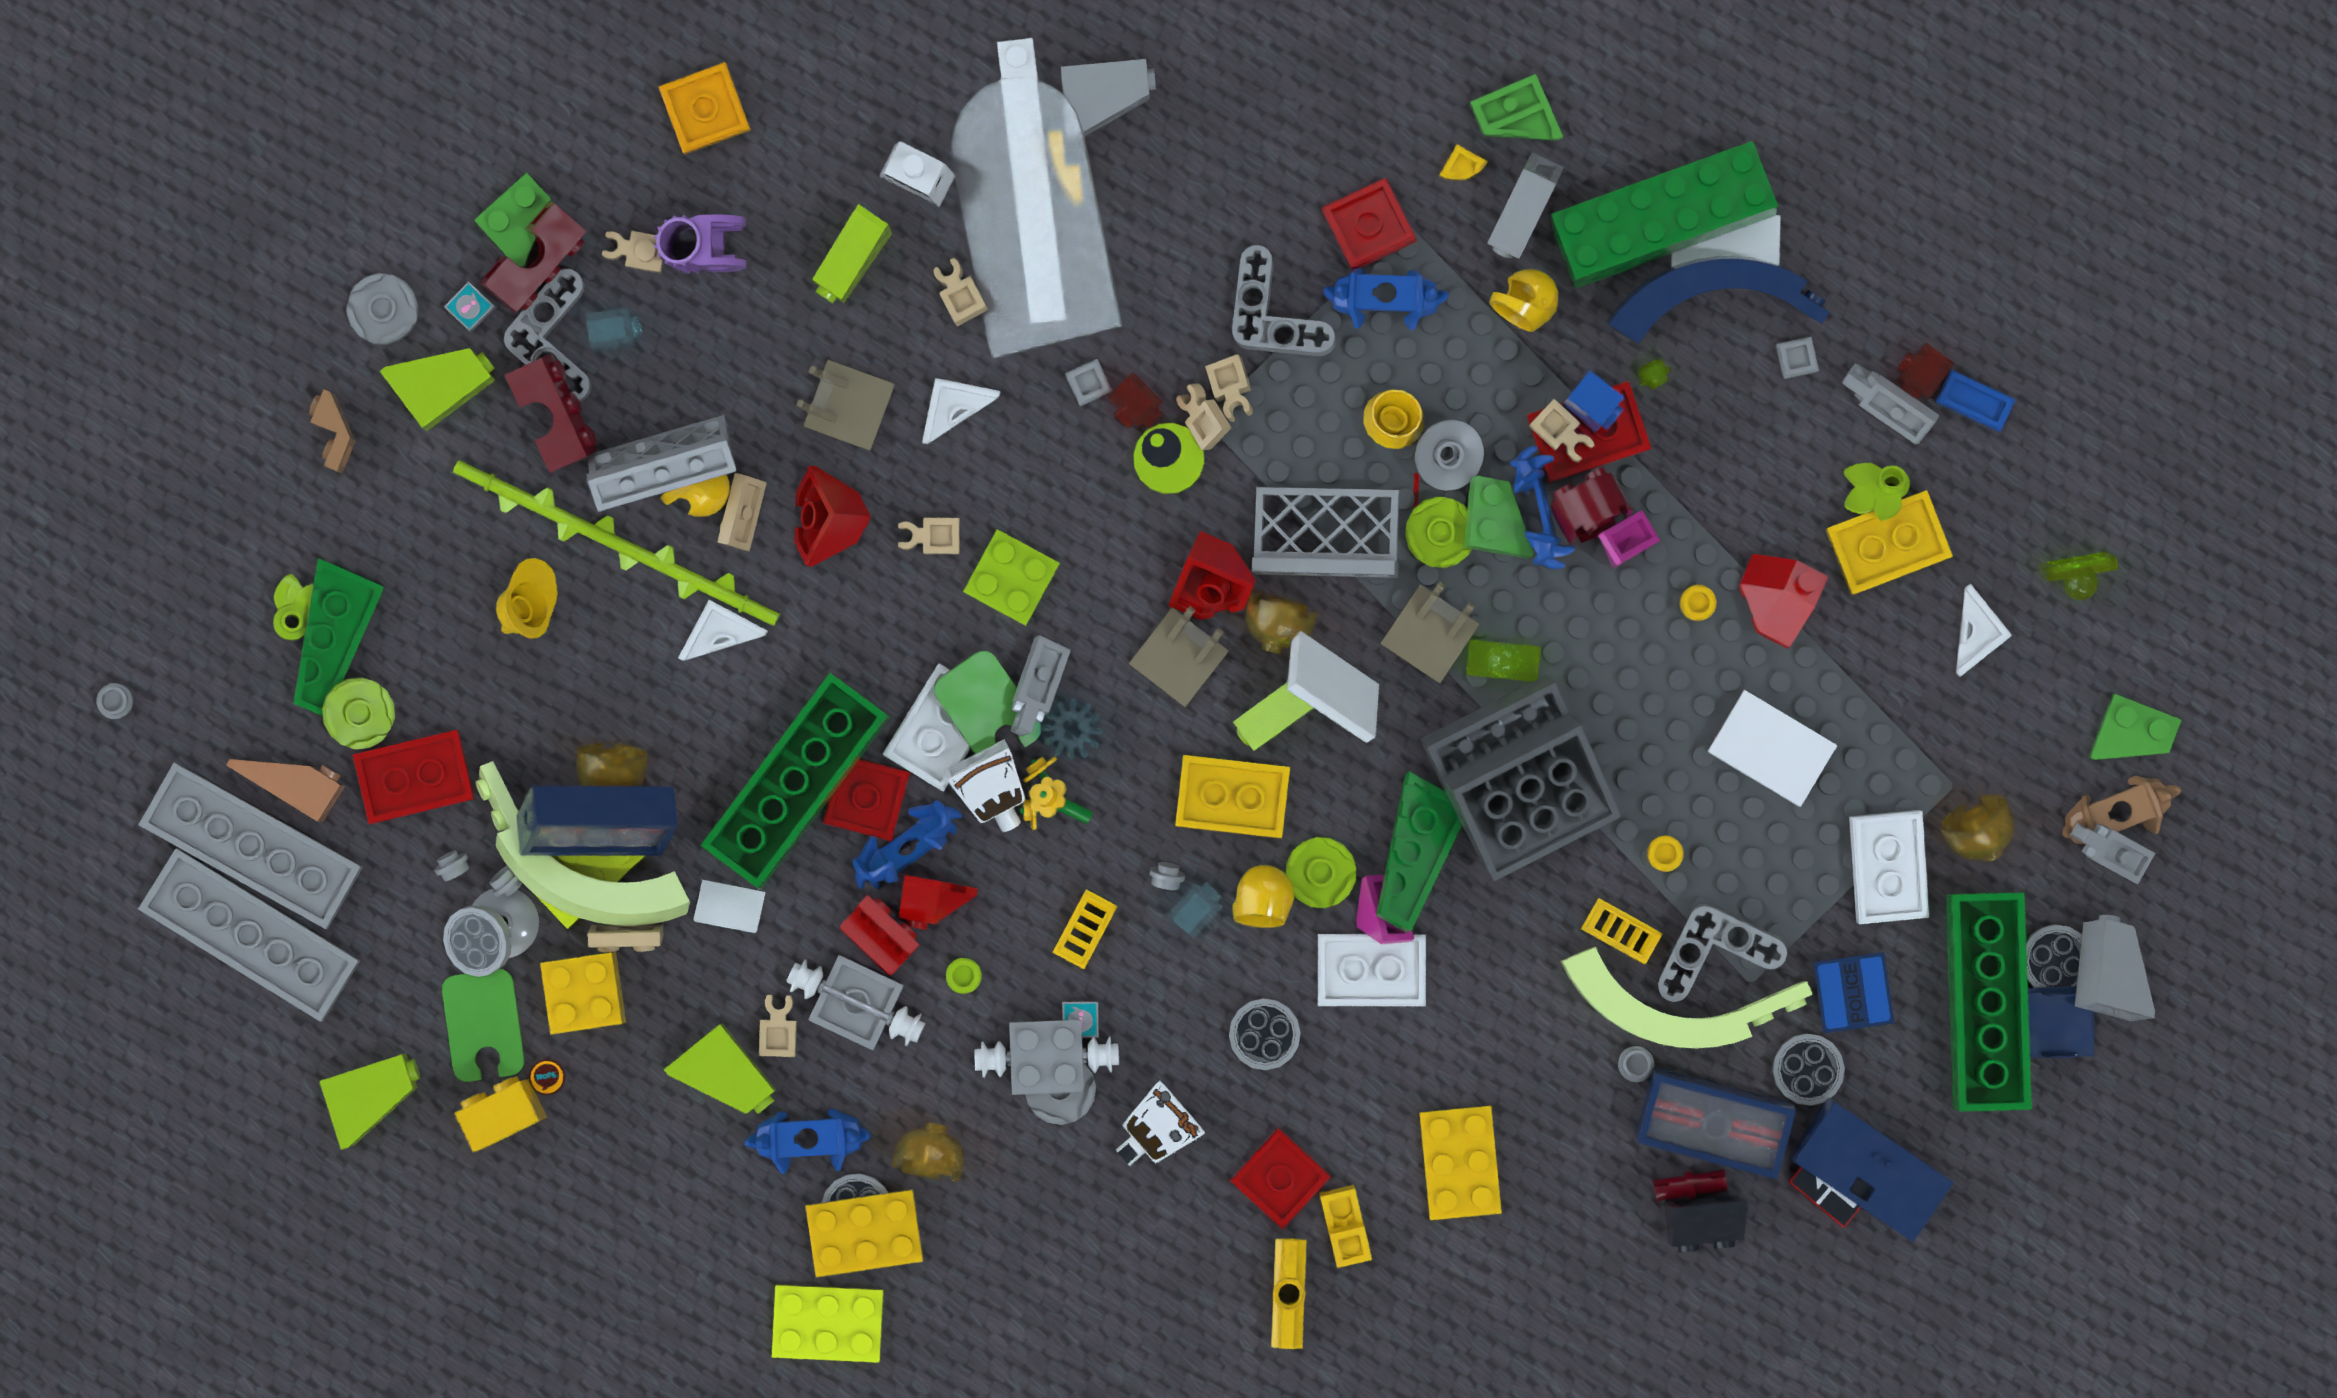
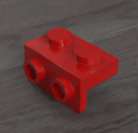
M867 895L857 905L854 912L840 925L839 929L888 976H891L915 952L920 944L915 941L917 936L910 927L904 923L897 924L889 916L891 914L890 909L880 899L875 898L872 900Z

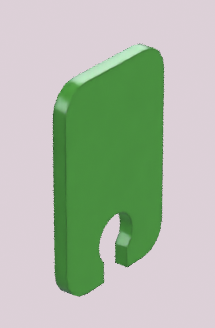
M988 651L975 652L935 682L934 694L974 754L996 744V731L1003 725L1012 726L1017 712L1011 710L1012 700L1017 688L997 658ZM1035 721L1030 734L1028 733L1024 737L1018 735L1019 741L1025 748L1040 736L1041 724Z
M498 969L496 972L485 976L476 977L469 974H460L447 978L442 986V995L452 1067L455 1076L464 1082L482 1080L481 1069L476 1063V1055L484 1047H492L498 1051L500 1055V1063L498 1065L499 1077L518 1074L524 1066V1052L514 981L510 973L503 969Z

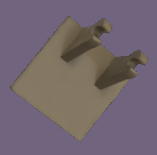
M827 360L823 371L817 369V367L810 366L808 373L819 378L820 383L812 404L799 399L797 401L796 407L808 413L803 427L871 451L895 384Z
M1440 581L1433 592L1421 584L1419 585L1380 643L1439 684L1480 625L1468 617L1476 605L1469 601L1465 609L1460 612L1438 597L1446 586Z
M1191 606L1188 607L1183 615L1172 607L1129 663L1130 666L1184 707L1188 705L1229 652L1218 643L1224 631L1218 628L1213 636L1210 637L1189 621L1196 611Z

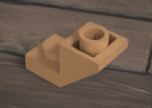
M323 389L321 396L316 395L313 399L309 415L313 416L311 419L312 424L336 433L334 440L331 438L328 440L322 458L326 459L324 464L326 468L343 474L355 444V438L336 395Z

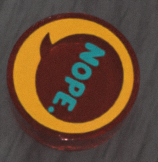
M544 1059L534 1064L531 1068L529 1082L537 1093L552 1095L559 1092L565 1085L566 1072L559 1062L552 1059Z

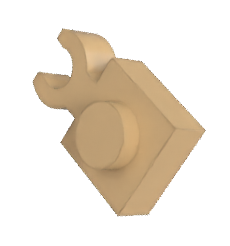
M632 231L630 241L624 240L616 232H606L605 237L607 239H613L618 242V247L615 251H602V256L606 259L616 260L625 256L627 257L626 267L655 273L662 272L664 262L662 258L658 257V249L654 248L657 245L654 238L656 235Z
M953 258L950 261L954 271L950 276H943L938 267L934 268V275L942 285L948 287L939 294L958 327L989 309L971 276L961 280L963 269L958 261Z
M1237 354L1205 366L1215 399L1218 402L1226 400L1223 405V412L1230 422L1235 421L1233 410L1240 405L1243 406L1245 413L1251 416L1253 414L1252 405L1242 396L1243 393L1251 391V387L1240 355Z
M1199 383L1189 384L1187 389L1191 394V398L1189 395H1179L1176 397V401L1182 410L1188 411L1190 414L1185 423L1201 450H1209L1231 429V426L1214 399L1206 400L1203 387Z
M1555 399L1529 425L1554 450L1561 444H1564L1568 457L1576 463L1582 458L1576 454L1574 450L1575 444L1584 443L1589 449L1594 446V442L1590 437L1582 434L1577 435L1574 432L1580 422Z
M923 518V528H917L910 522L898 524L899 529H908L913 534L909 542H898L900 549L910 550L916 547L917 544H923V554L960 555V518Z
M767 995L765 1007L771 1014V1019L760 1020L759 1056L796 1057L797 1021L787 1020V1014L793 1007L791 995H786V1004L782 1009H776L773 1006V995Z

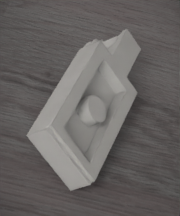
M1856 363L1842 381V384L1856 393L1855 397L1861 401L1859 403L1860 407L1914 444L1920 443L1939 417V414L1882 375L1879 376L1876 372H1870Z
M1040 635L1034 638L1012 700L1011 710L1017 712V714L1015 715L1011 732L1024 737L1032 732L1035 721L1038 723L1042 722L1044 716L1049 713L1070 654V649Z
M2076 823L2070 834L2086 844L2082 850L2083 853L2087 854L2086 857L2136 884L2140 882L2155 855L2154 852L2105 825L2097 824L2094 831Z

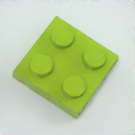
M997 529L963 593L1027 626L1060 563Z

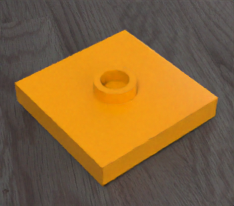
M726 62L659 86L684 155L751 130Z

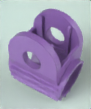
M673 215L672 219H665L664 224L661 227H657L659 232L654 236L657 244L654 248L658 249V257L665 260V264L687 274H690V272L699 274L701 270L712 273L745 270L747 268L746 260L735 258V255H724V232L742 231V228L746 226V218L736 215H697L692 218H688L685 215L682 217ZM694 229L697 236L694 251L687 258L677 260L674 255L675 240L684 231Z

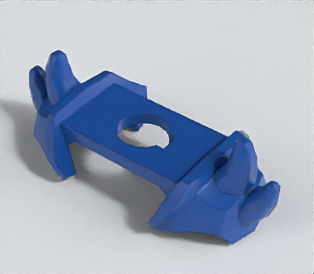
M1356 268L1352 273L1338 278L1334 286H1327L1323 289L1324 296L1332 301V307L1350 316L1355 328H1360L1365 322L1366 316L1360 312L1362 310L1411 312L1404 317V323L1410 330H1414L1420 318L1436 313L1439 305L1449 297V292L1438 289L1434 281L1422 276L1417 270L1408 271L1407 276L1366 275L1364 269ZM1382 283H1389L1395 287L1397 294L1393 301L1384 303L1379 301L1376 296H1372L1373 289H1376Z
M1533 445L1521 451L1515 459L1510 460V466L1516 469L1514 491L1518 493L1523 490L1526 494L1533 487L1535 490L1544 529L1541 534L1524 531L1528 542L1536 553L1533 563L1536 566L1541 565L1548 569H1562L1566 566L1565 563L1554 558L1571 554L1575 551V546L1558 544L1561 542V537L1556 535L1543 480L1546 474L1541 470L1543 466L1552 462L1554 457L1552 455H1541L1531 458L1538 448L1536 445Z
M938 800L928 805H920L908 809L909 815L919 819L917 824L880 849H877L876 838L870 836L859 856L852 860L856 870V885L863 889L866 881H869L873 887L879 889L882 887L880 881L884 880L888 884L898 881L897 874L932 848L935 847L939 850L943 848L944 844L948 842L946 834L950 832L954 835L957 832L952 819H960L962 814L957 809L945 806ZM919 840L911 854L900 855V848L904 843Z
M829 1109L828 1115L832 1117L831 1119L782 1121L788 1118L787 1113L782 1111L759 1123L756 1133L748 1136L744 1141V1145L757 1149L760 1156L772 1159L781 1174H785L788 1170L791 1157L830 1155L833 1167L836 1171H840L845 1156L860 1150L863 1142L869 1140L871 1134L862 1127L861 1122L857 1118L839 1112L837 1109ZM811 1128L818 1135V1143L813 1148H803L799 1143H795L794 1135H798L802 1129Z

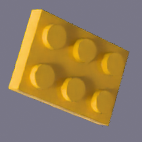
M1927 490L1902 499L1900 511L1890 519L1881 521L1877 518L1874 511L1825 529L1851 596L1953 557Z
M1183 755L1175 826L1282 838L1290 767Z
M1491 1106L1419 1112L1429 1219L1439 1220L1502 1214Z
M913 1189L806 1205L816 1277L923 1262Z

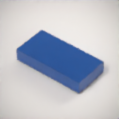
M1951 369L1935 403L1992 430L2001 432L2016 399Z

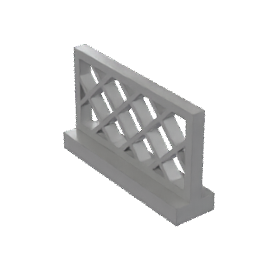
M724 415L595 452L587 456L589 467L587 481L598 512L737 471Z
M1256 487L1252 572L1258 575L1398 578L1400 491ZM1265 496H1280L1288 505L1274 520L1264 511ZM1286 496H1298L1292 503L1286 498ZM1306 496H1314L1324 507L1308 521L1296 506ZM1321 497L1333 498L1328 503H1326ZM1341 497H1351L1359 508L1348 519L1343 521L1331 507ZM1356 497L1369 499L1362 504ZM1377 498H1391V512L1381 522L1366 509ZM1293 510L1303 520L1305 525L1289 538L1277 524ZM1329 511L1341 525L1325 539L1313 524L1325 512ZM1364 511L1377 526L1361 540L1348 525ZM1265 517L1270 524L1263 529ZM1389 521H1390V533L1383 527V526L1386 525ZM1274 527L1287 542L1276 552L1263 551V537ZM1310 528L1322 543L1313 552H1303L1294 542ZM1346 529L1358 544L1348 553H1338L1330 542ZM1380 529L1390 539L1389 554H1374L1365 544ZM1292 546L1297 552L1284 551ZM1327 546L1333 553L1320 552ZM1363 547L1368 554H1358L1356 552Z

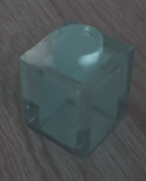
M629 308L586 314L590 349L594 353L637 347L636 338L641 337L640 321L638 316L632 317V311Z
M1195 883L1167 915L1194 939L1222 908L1218 903L1222 896L1207 883L1202 887Z

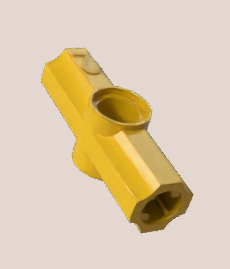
M1275 1238L1271 1347L1303 1348L1306 1239ZM1294 1284L1299 1289V1296L1294 1302L1286 1303L1279 1298L1278 1293L1283 1285Z

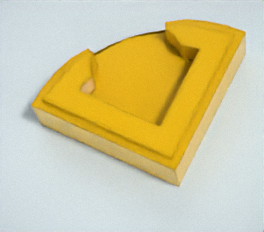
M1457 144L1439 177L1452 181H1462L1458 179L1466 180L1482 171L1488 161Z

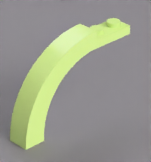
M492 761L480 766L476 787L481 798L484 801L488 799L494 810L491 812V817L495 827L500 832L497 833L496 848L515 876L542 900L578 918L609 925H648L672 920L687 914L690 901L675 871L641 882H608L574 872L551 856H520L517 827L518 810L494 762Z
M1596 947L1589 948L1561 961L1569 979L1578 992L1608 1021L1639 1038L1680 1048L1718 1047L1753 1037L1747 1023L1752 1021L1754 1027L1774 1019L1772 1012L1785 1007L1787 1012L1798 1009L1807 1004L1805 1001L1806 997L1813 995L1807 981H1802L1726 1014L1705 1018H1682L1654 1010L1632 997L1612 977Z

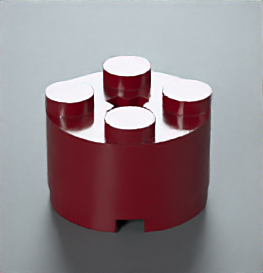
M1604 467L1598 468L1586 475V482L1575 488L1570 483L1553 493L1555 499L1551 501L1552 504L1549 509L1569 545L1575 546L1577 538H1579L1581 544L1590 541L1616 525L1614 519L1620 514L1627 519L1633 513L1612 473H1607Z

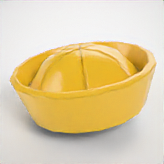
M1392 389L1377 393L1368 401L1364 409L1363 423L1368 435L1377 444L1386 448L1401 449L1412 445L1420 438L1424 429L1425 415L1421 405L1411 394L1403 390Z

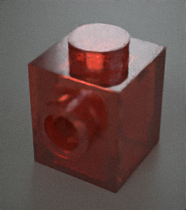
M1925 342L1920 346L1915 355L1908 352L1896 369L1901 374L1896 381L1902 384L1900 388L1917 400L1921 398L1926 401L1931 397L1955 363Z
M1133 372L1108 396V401L1117 409L1113 415L1127 429L1132 425L1138 430L1143 425L1149 429L1164 414L1160 410L1163 406V401Z

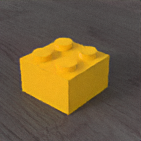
M616 952L540 963L550 1035L626 1023Z
M517 1076L509 1078L493 1086L495 1094L487 1097L485 1092L479 1093L461 1102L463 1109L454 1114L473 1152L489 1147L547 1118L529 1079L519 1081Z

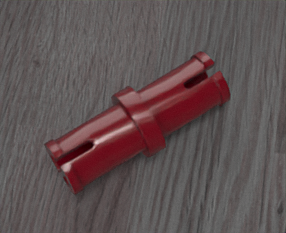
M1724 1168L1692 1174V1171H1685L1683 1176L1653 1179L1656 1202L1688 1197L1689 1200L1696 1199V1195L1728 1191Z

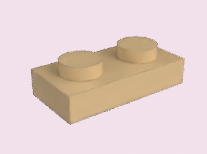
M734 474L725 514L720 525L718 543L750 551L767 482L747 475Z
M663 923L637 926L593 924L588 931V947H597L600 952L618 951L619 947H633V950L640 952L652 951L655 949V946H660L663 940Z

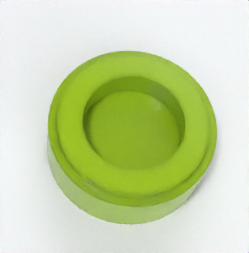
M969 958L954 960L946 970L948 986L960 994L974 991L982 979L979 965Z

